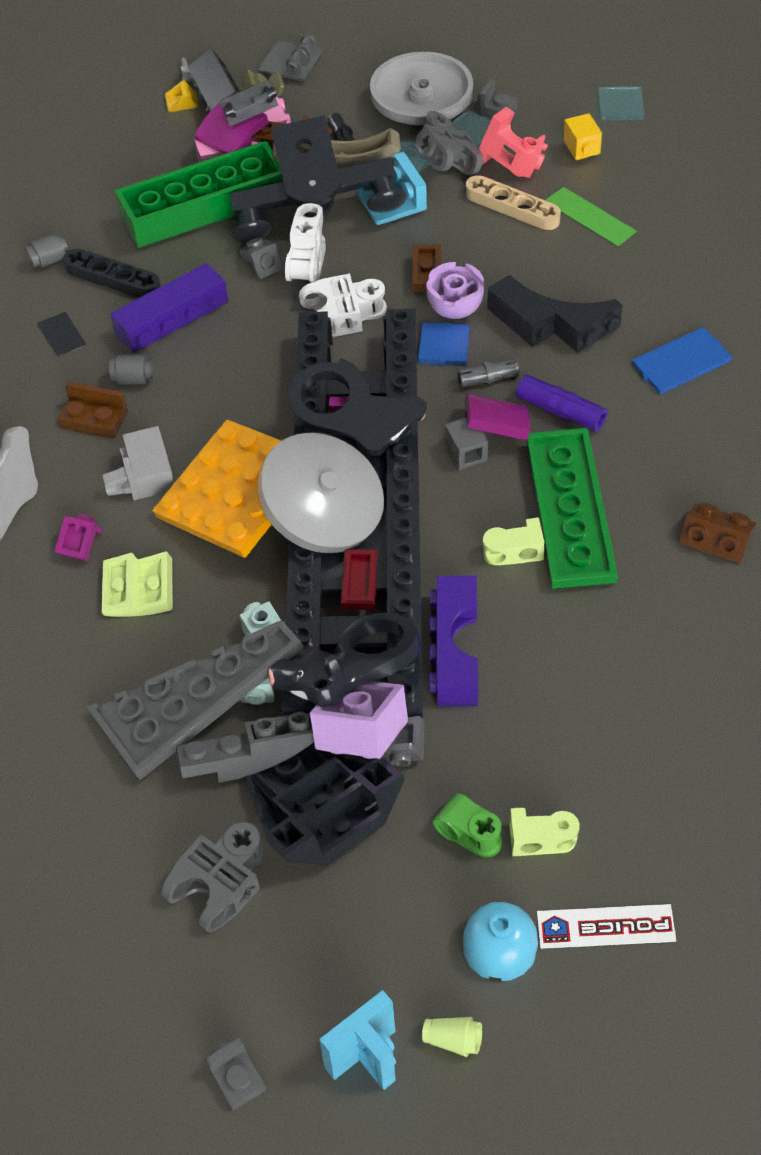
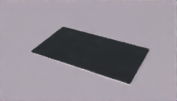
M66 312L37 323L57 357L87 345Z

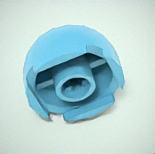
M491 902L479 907L469 917L463 932V952L469 966L481 977L489 979L490 976L502 978L501 981H510L524 975L534 963L538 949L537 930L529 914L519 906L507 902Z

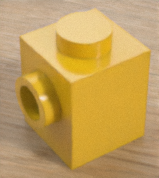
M588 113L565 119L563 141L575 160L600 154L602 132L591 115Z

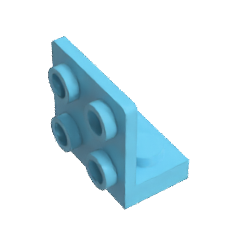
M404 152L394 154V171L396 176V185L394 186L395 189L403 190L407 194V199L400 208L387 213L373 212L367 207L368 199L373 196L372 190L365 192L363 188L356 190L357 196L376 225L427 209L426 183Z

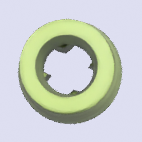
M472 1017L426 1019L422 1030V1040L424 1043H430L431 1045L468 1057L469 1053L478 1054L480 1050L482 1024L481 1022L473 1021Z

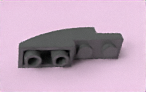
M295 712L279 717L261 718L256 721L244 722L245 734L227 735L222 738L177 745L182 778L216 772L218 782L221 783L273 767L296 755L314 742L310 714Z

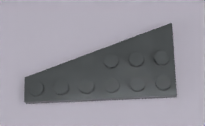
M280 620L244 636L243 641L227 649L222 646L213 650V655L198 662L195 659L146 680L145 685L129 693L127 690L121 691L114 695L115 699L102 705L98 702L88 706L87 709L134 774L142 780L177 751V745L189 742L268 678L269 669L279 660H290L305 647L288 626Z

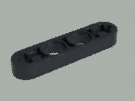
M72 249L64 255V264L68 274L138 298L161 287L157 274L83 249ZM98 268H107L103 272H94ZM121 276H131L127 280H118Z

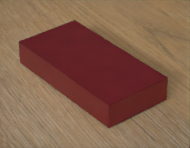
M345 549L341 609L375 610L378 550Z

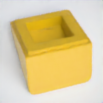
M185 80L165 93L169 112L193 109L199 106L196 92Z

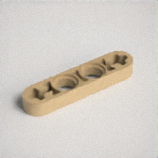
M472 176L466 181V197L475 203L543 230L556 229L560 224L561 210L553 203L484 176ZM504 196L507 197V199L498 200L495 199V197ZM521 205H527V206H530L531 208H529V209H520V208H518V207L521 206Z

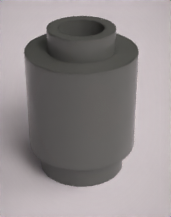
M56 233L30 242L29 246L25 247L26 256L33 268L38 266L43 268L64 259L65 253L68 252L63 236L58 237Z
M118 355L117 358H111L109 362L110 380L118 382L119 385L148 384L149 378L154 377L153 361H149L147 355Z

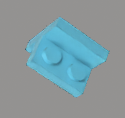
M383 990L319 1039L324 1067L334 1080L360 1061L383 1090L396 1081L394 1068L396 1060L393 1057L395 1047L389 1038L395 1033L393 1001Z

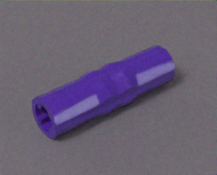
M528 374L523 376L516 390L517 398L594 432L600 431L607 418V408L581 398L574 392H568L562 387L551 385Z

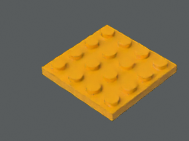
M226 419L153 508L152 512L160 520L246 558L272 525L260 504L257 482L264 460L281 440Z

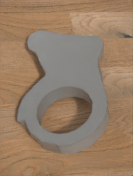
M22 426L7 429L2 437L0 449V541L18 509L25 502L33 498L38 489V481L35 476L29 447V433Z

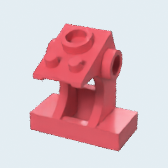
M505 107L492 117L479 147L483 156V164L493 158L509 169L515 176L530 178L533 170H539L545 155L541 153V150L546 151L548 147L544 143L545 135L543 134L538 139L532 137L522 139L515 135L510 126L515 112ZM504 145L508 146L510 149L515 151V156L509 153L504 148Z

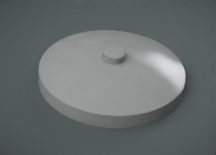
M436 52L406 53L389 59L376 69L370 80V95L375 108L385 117L404 124L425 125L427 122L426 116L429 111L439 112L448 119L454 118L463 112L473 97V77L469 69L462 62L451 56Z
M303 433L290 436L279 442L270 451L259 471L257 482L258 496L266 517L285 538L305 549L321 553L344 552L345 549H353L370 536L381 519L384 495L376 471L357 449L336 437L320 433Z

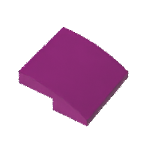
M219 102L203 120L194 137L195 140L222 154H227L251 146V137L268 124L267 114L260 113L229 126Z
M466 393L464 417H467V428L527 440L530 433V418L525 405Z

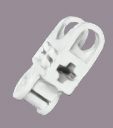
M303 204L296 211L290 232L291 247L285 262L286 281L291 282L293 279L309 280L312 283L320 277L326 244L325 238L322 235L323 211L322 207L317 204ZM307 212L317 213L316 216L311 218L303 216Z
M345 274L309 283L299 292L300 303L304 308L314 309L317 312L328 311V318L331 317L332 337L362 332V321L381 318L387 310L386 302L383 300L385 286L377 279H366L361 282L352 283L350 274ZM337 282H340L342 291H339ZM368 286H370L371 295L368 293ZM311 293L319 294V297L305 299ZM372 304L375 305V312H373ZM345 319H348L350 328H347Z

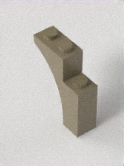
M391 128L366 139L355 141L331 140L338 169L389 157L394 160V154H398L401 149L399 133ZM273 141V158L278 160L275 144ZM301 144L296 150L300 153H307L312 147L309 144Z

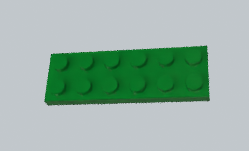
M588 428L529 433L526 444L552 589L617 583L618 573Z

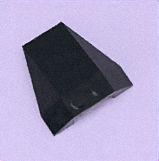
M314 742L296 755L273 767L245 776L267 842L286 861L328 865L384 826L405 780L403 774L383 757L380 759H368L358 755L334 754L330 751L315 749Z

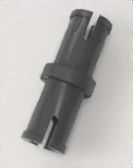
M516 358L494 363L487 361L477 367L457 370V378L461 389L485 383L492 385L494 381L519 376V366Z

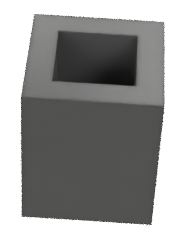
M467 418L457 419L445 424V445L459 470L488 461V440L483 431L467 428Z

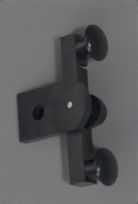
M325 115L271 127L283 182L230 194L236 221L239 220L240 224L232 231V236L241 243H247L255 238H267L272 232L273 227L270 222L261 220L260 215L268 214L267 210L291 204H297L299 207L303 204L313 203L322 207L324 217L332 209L336 194L363 188L364 192L370 190L373 192V196L367 201V207L376 213H387L400 208L405 203L407 194L403 190L395 189L396 176L391 157L338 169ZM301 144H309L312 147L307 153H300L296 150ZM307 212L304 215L311 218L316 216L317 213Z

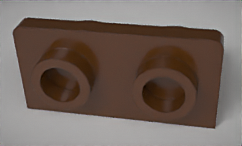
M68 382L66 386L68 400L57 419L59 427L115 438L128 413L124 394L114 389Z

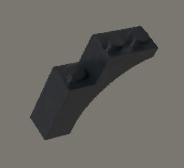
M511 275L488 287L487 309L530 346H534L555 334L574 351L579 352L585 347L593 345L598 339L608 333L616 331L621 326L623 305L616 299L596 303H572L555 300L528 289Z

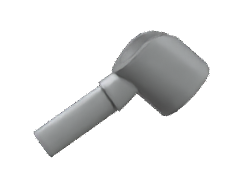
M181 58L182 81H190L189 78L192 75L187 67L186 58Z

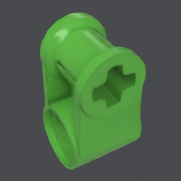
M454 793L432 820L434 828L443 837L458 843L478 857H494L502 848L500 819L461 793Z

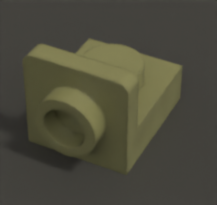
M248 69L241 76L244 89L267 80L260 73L255 74ZM275 71L268 81L270 86L274 87L279 97L284 89V83L281 74Z

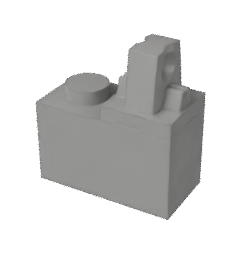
M159 426L123 434L125 447L120 448L124 466L103 474V481L108 496L132 493L133 500L135 501L166 493L174 484Z

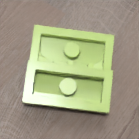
M167 551L137 559L133 553H128L103 561L102 614L104 616L134 617L173 610L172 557Z

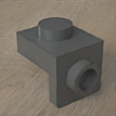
M255 238L248 241L246 247L239 249L242 260L253 264L255 273L260 279L283 270V264L274 242Z
M421 716L408 717L406 725L382 755L390 764L394 766H409L411 761H423L425 720Z

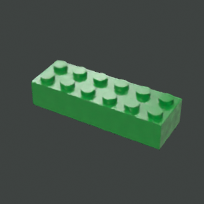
M263 141L114 191L119 214L136 246L140 248L233 217L235 215L230 198L231 193L283 182L279 161L273 158V151L267 141Z

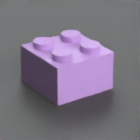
M372 681L349 691L332 706L319 707L316 705L310 712L315 749L330 751L334 754L344 753L363 756L368 759H380L408 722L404 685Z

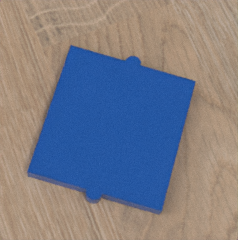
M444 322V324L423 323L418 363L439 364L442 367L445 365L466 366L470 325L449 324V322Z

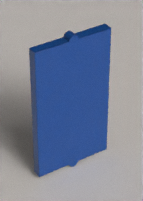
M702 327L633 359L632 365L643 376V381H648L659 394H662L732 361V356L720 344V340H716Z

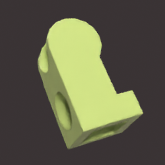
M539 517L526 519V527L507 530L495 527L486 531L483 536V557L485 561L492 565H510L544 560V538Z
M511 808L509 831L512 856L558 854L571 851L577 844L580 825L578 819L568 811H558L551 816L526 817L525 808Z

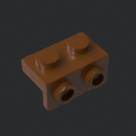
M695 503L686 516L679 542L682 545L740 563L743 560L747 544L754 534L757 522L749 520L750 518L742 513L733 512L729 514L719 511L718 507L713 504Z

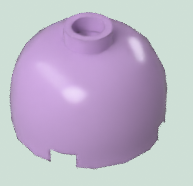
M456 262L439 265L429 274V280L426 284L428 301L433 310L442 317L449 319L467 317L474 313L482 302L484 278L478 269L466 263L465 267L456 266Z

